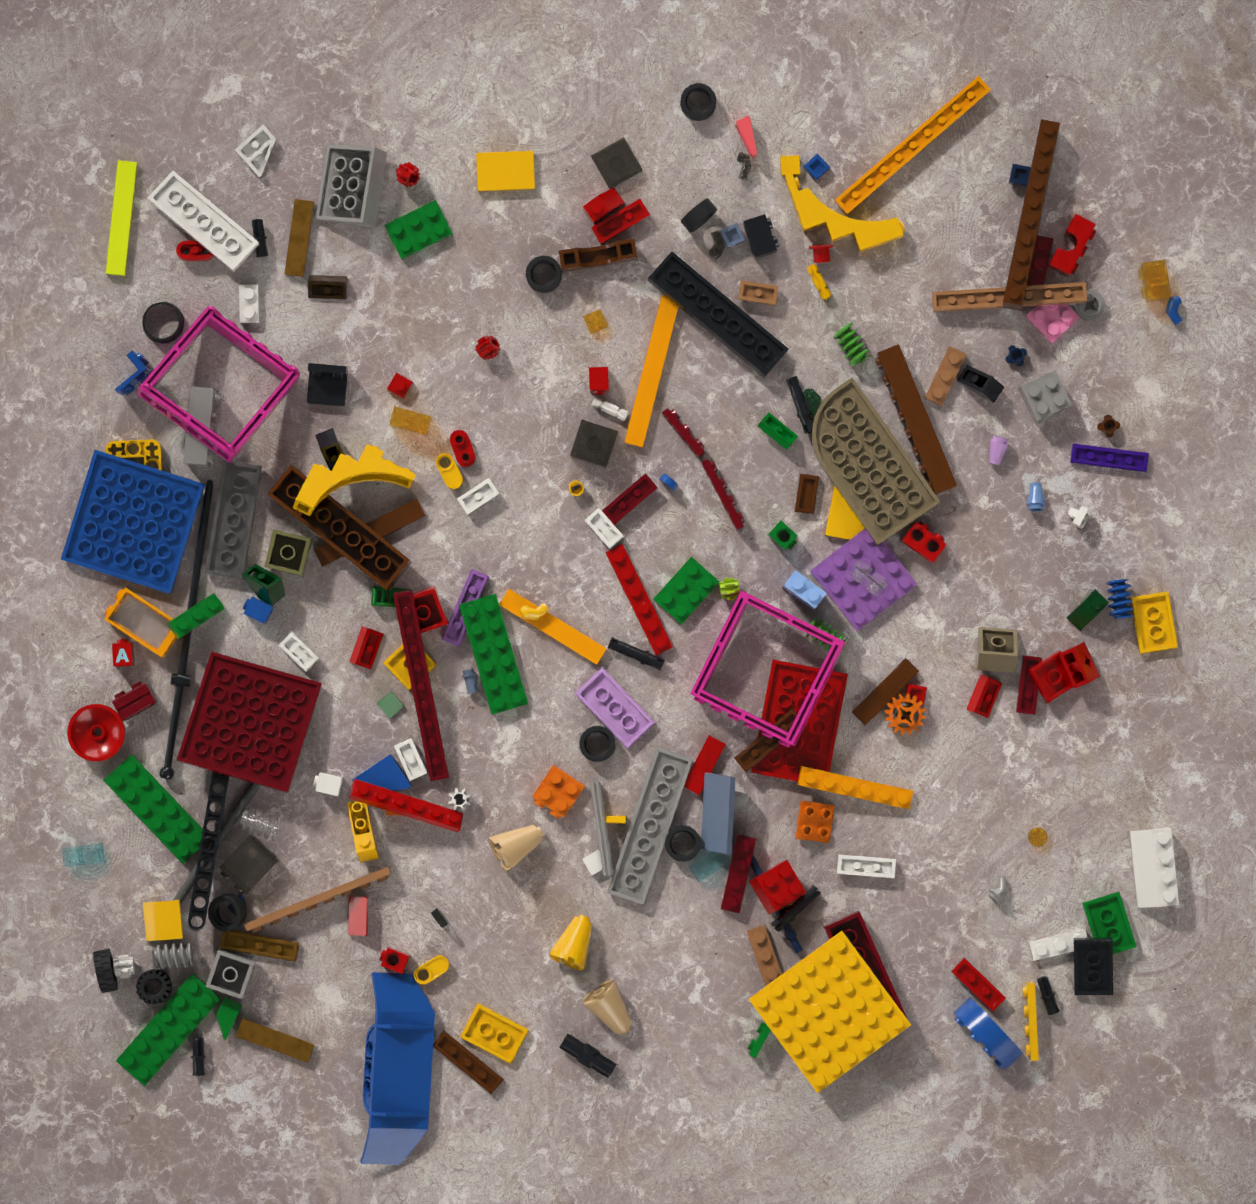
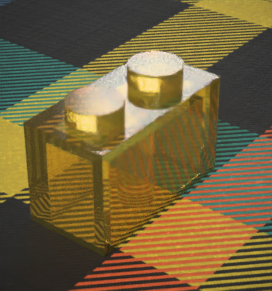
M1166 260L1142 263L1140 268H1138L1139 279L1143 281V287H1141L1142 298L1146 299V303L1170 299L1171 291Z
M394 406L389 425L393 428L428 437L433 418Z

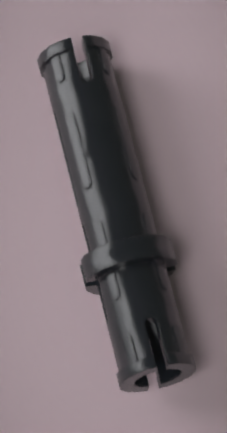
M798 376L787 379L786 382L798 413L796 414L797 418L800 419L804 434L812 432L813 421L810 415L812 412L806 404Z
M614 637L611 638L608 649L619 652L641 662L640 664L642 665L646 664L660 671L665 659L651 654L648 650L643 651Z
M812 885L806 891V894L799 897L790 907L783 909V913L771 922L772 927L775 926L774 929L780 932L790 921L793 922L795 917L821 895L818 888Z

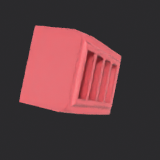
M746 116L736 121L735 127L750 157L753 159L757 155L751 119L749 116Z

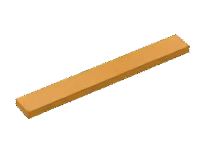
M664 295L661 296L624 442L625 444L641 448L644 445L678 311V306Z

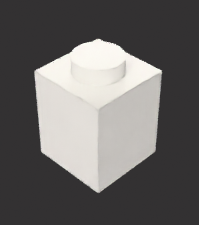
M320 772L319 776H315L313 787H316L315 791L339 796L344 777Z

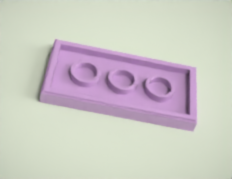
M603 667L575 693L627 749L655 723Z

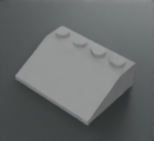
M327 144L315 219L375 228L387 152L375 147Z

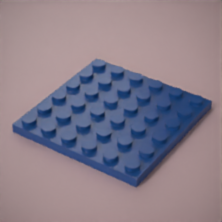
M94 450L61 560L171 594L205 484Z

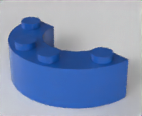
M969 997L954 1012L957 1016L954 1020L961 1027L965 1025L972 1032L970 1036L976 1043L979 1041L985 1046L983 1050L990 1057L994 1056L996 1058L994 1062L1001 1069L1004 1067L1007 1069L1023 1054L1018 1046L972 998Z

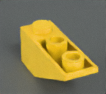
M358 801L347 802L356 853L360 863L379 859L367 804Z

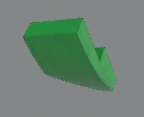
M226 997L216 1014L217 1023L224 1040L227 1039L242 1008L241 1004Z

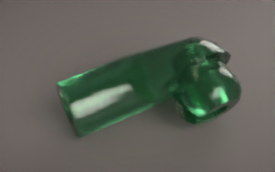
M807 388L803 395L811 404V415L815 416L822 399L814 389Z

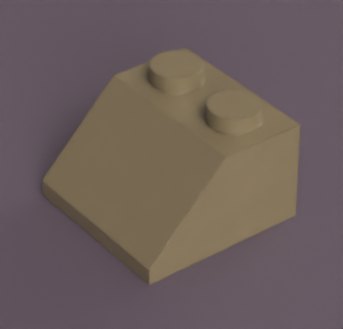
M979 627L976 655L977 670L1015 673L1018 659L1017 630Z

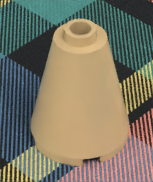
M530 825L497 834L488 839L490 840L489 845L496 860L499 859L503 862L500 866L507 872L542 842L544 835L539 826Z
M608 980L600 984L598 990L594 991L593 989L582 1002L589 1011L614 1033L624 1035L630 1031L632 1022L616 983L613 980Z

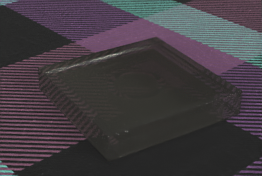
M625 138L591 155L593 162L609 189L616 187L643 171Z

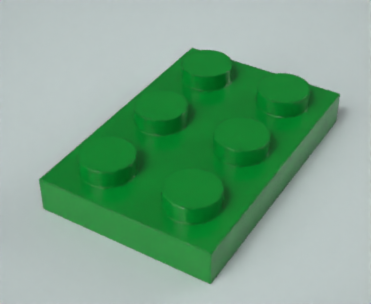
M436 200L384 225L401 260L453 235Z
M690 557L653 600L682 625L720 581L693 557Z
M1119 891L1082 902L1093 938H1113V954L1137 947Z

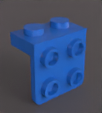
M133 350L127 354V357L138 371L115 389L120 395L126 394L127 396L135 390L134 386L139 382L143 383L152 372L147 366L149 362L144 355Z

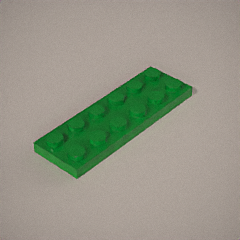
M496 594L459 604L491 715L527 705V697Z
M132 754L103 780L182 864L200 849L203 828Z
M194 973L188 977L116 1060L117 1063L144 1086L222 999L212 989L205 987L206 984Z

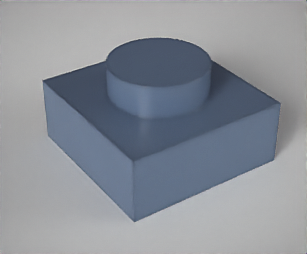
M738 223L720 230L727 249L745 241Z

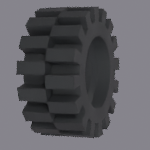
M151 969L141 974L136 984V992L139 994V998L151 1005L165 1001L172 991V983L170 982V977L166 975L167 973L159 969ZM152 979H156L161 983V990L158 994H151L147 990V983Z

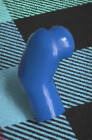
M1179 296L1171 297L1166 307V313L1174 325L1182 321L1177 312L1179 304L1182 303Z

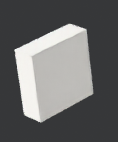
M599 849L582 859L591 875L602 870Z

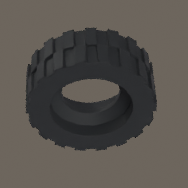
M110 949L93 952L94 967L100 991L106 993L118 990L117 976L114 973V961Z

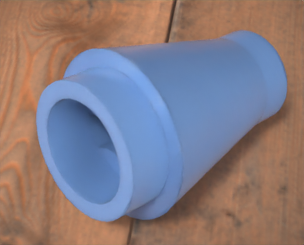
M1030 483L1027 500L1029 511H1043L1044 506H1046L1042 483Z

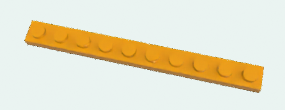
M980 76L976 77L834 201L848 215L986 96L991 89Z

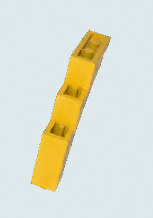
M792 173L785 175L784 179L803 232L825 225L831 242L853 235L859 253L903 237L905 227L903 222L899 221L897 217L882 221H863L848 218L824 205L809 188L798 191V188H801L798 178H794Z

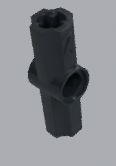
M570 1034L566 1035L559 1047L575 1057L582 1065L596 1070L609 1078L617 1065L600 1054V1051L587 1043L584 1044Z

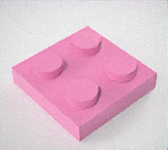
M1068 304L1036 306L1025 316L1051 344L1080 318Z

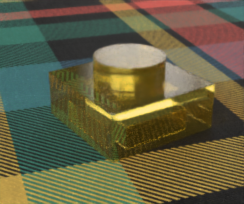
M601 309L583 316L590 335L608 327Z

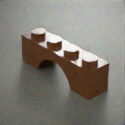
M632 238L597 247L559 250L562 272L635 261L637 260L635 240Z

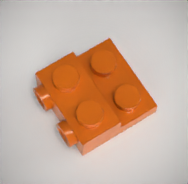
M553 765L532 797L535 799L533 803L542 809L544 806L551 809L549 813L558 819L560 817L565 818L585 785Z

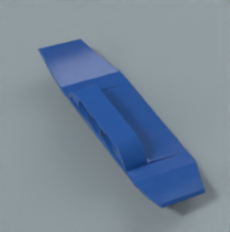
M372 972L376 1010L375 1024L369 1028L366 1036L363 1104L369 1114V1128L360 1163L400 1165L428 1130L435 1012L412 974Z

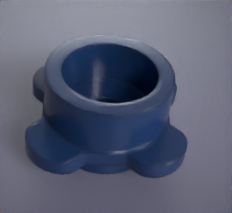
M1011 345L1008 348L1009 354L1005 361L1008 364L1014 363L1021 367L1024 364L1023 359L1027 351L1024 348L1020 349Z

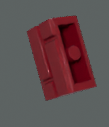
M139 681L131 686V691L127 693L122 691L114 696L115 700L112 701V704L124 722L158 703L148 683L142 684Z

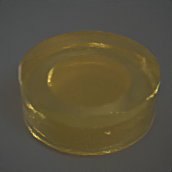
M1035 827L1029 831L1028 840L1033 846L1039 847L1047 842L1048 835L1043 828Z

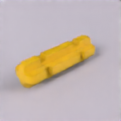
M812 264L808 266L807 271L812 276L811 279L815 287L820 291L822 300L830 298L832 294L826 288L827 284L821 273L818 272L817 265Z

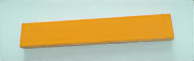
M508 589L499 604L596 665L607 649L548 612L538 620L523 618L520 613L522 606L527 605L533 609H537L538 606L511 589Z

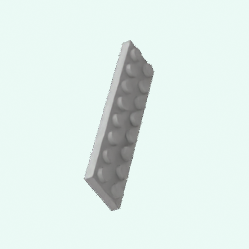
M656 747L607 893L644 905L693 759Z

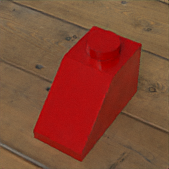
M613 187L585 204L583 211L593 225H595L625 204V202Z

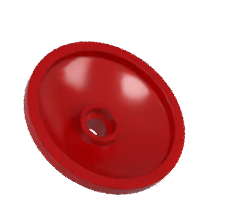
M86 705L75 712L70 719L67 729L68 741L73 751L85 760L93 762L107 760L113 757L124 743V722L119 714L107 705ZM97 729H101L102 734L100 736L96 735Z

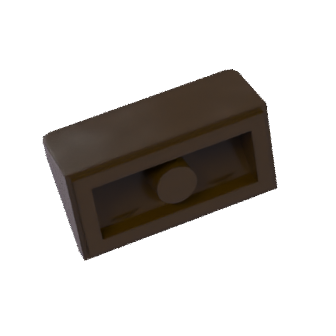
M309 275L308 298L347 299V276Z

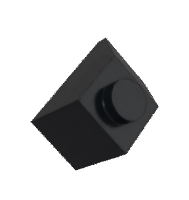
M969 365L965 367L957 379L959 383L995 403L1004 389V386L993 376Z
M333 428L315 435L330 471L333 470L340 454L344 455Z

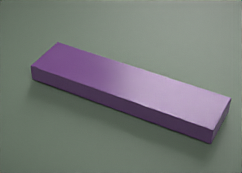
M471 569L442 640L460 647L466 633V628L459 604L481 598L489 576Z

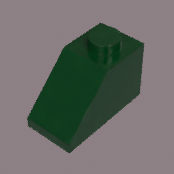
M254 564L242 573L243 579L257 597L269 605L273 606L286 595L282 578L261 566Z
M1094 589L1066 618L1081 631L1109 602Z

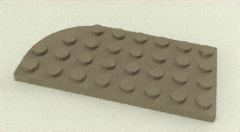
M853 377L834 389L823 400L813 421L812 444L815 456L822 469L878 546L938 505L940 500Z

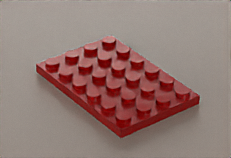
M772 659L761 719L774 724L792 708L798 714L820 668ZM832 671L796 745H790L789 748L782 744L778 745L752 767L751 773L798 782L801 766L830 772L847 683V673ZM759 729L758 737L761 735L763 730Z

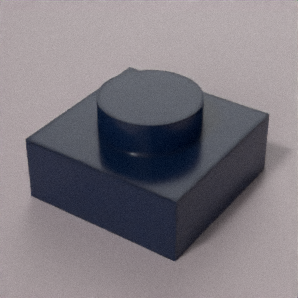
M1012 164L1008 183L1027 187L1031 167Z

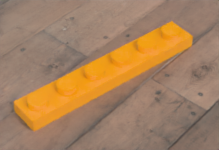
M801 766L797 785L905 809H910L913 795L912 790Z

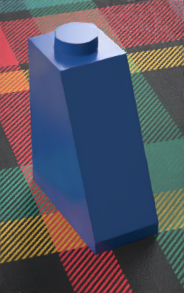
M392 754L352 779V781L357 779L392 791L412 787V784Z

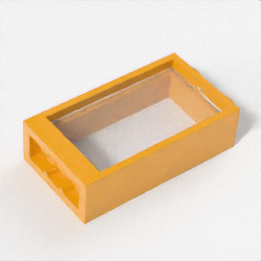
M126 587L124 590L120 589L115 596L117 600L113 606L110 605L105 611L104 615L106 617L104 620L164 658L177 639L167 625L174 618Z

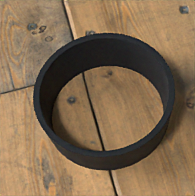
M168 302L152 304L143 315V330L147 337L156 343H170L176 340L183 331V314L178 307ZM158 304H166L172 307L179 318L177 330L167 338H156L149 334L145 328L144 319L147 312Z

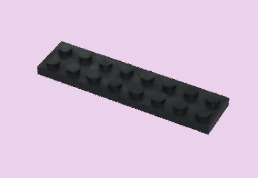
M671 251L648 277V282L763 378L767 376L789 350L674 252Z

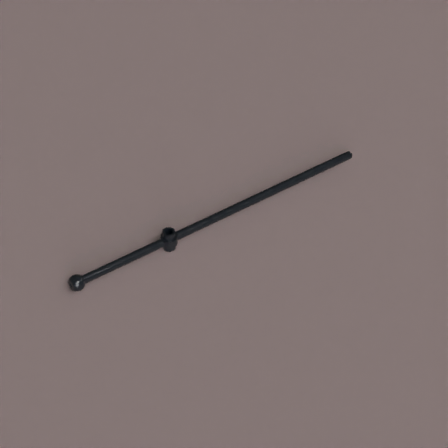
M212 480L206 482L187 610L196 605L213 492ZM192 631L183 636L178 674L172 673L170 684L176 685L164 767L159 771V776L163 779L171 780L174 777L172 761L184 686L190 687L191 676L185 674Z

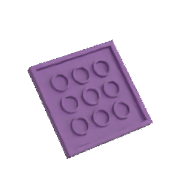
M865 529L810 570L856 631L860 630L918 585L887 544L882 542L877 546Z

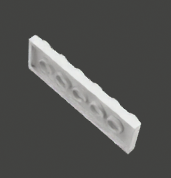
M174 171L148 197L149 202L233 272L259 245L257 240Z

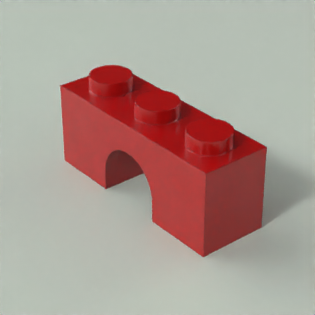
M1075 214L1065 231V234L1074 239V249L1065 251L1058 247L1048 267L1066 277L1070 273L1074 274L1079 266L1076 263L1079 256L1083 258L1088 248L1085 246L1088 239L1092 240L1096 233L1094 229L1096 224Z

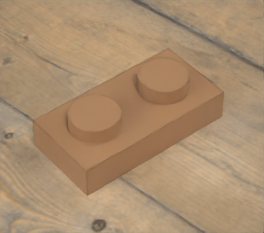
M741 280L738 300L776 306L779 286Z

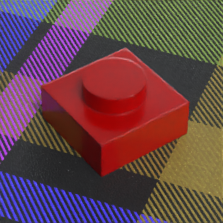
M396 372L387 390L404 399L413 382Z

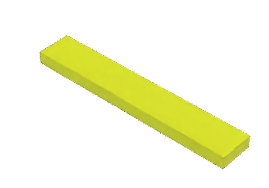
M118 160L106 265L107 275L126 276L137 162Z

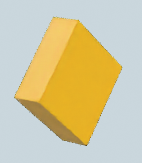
M799 155L780 156L781 176L791 173L793 176L800 175Z
M606 815V822L625 824L626 816Z

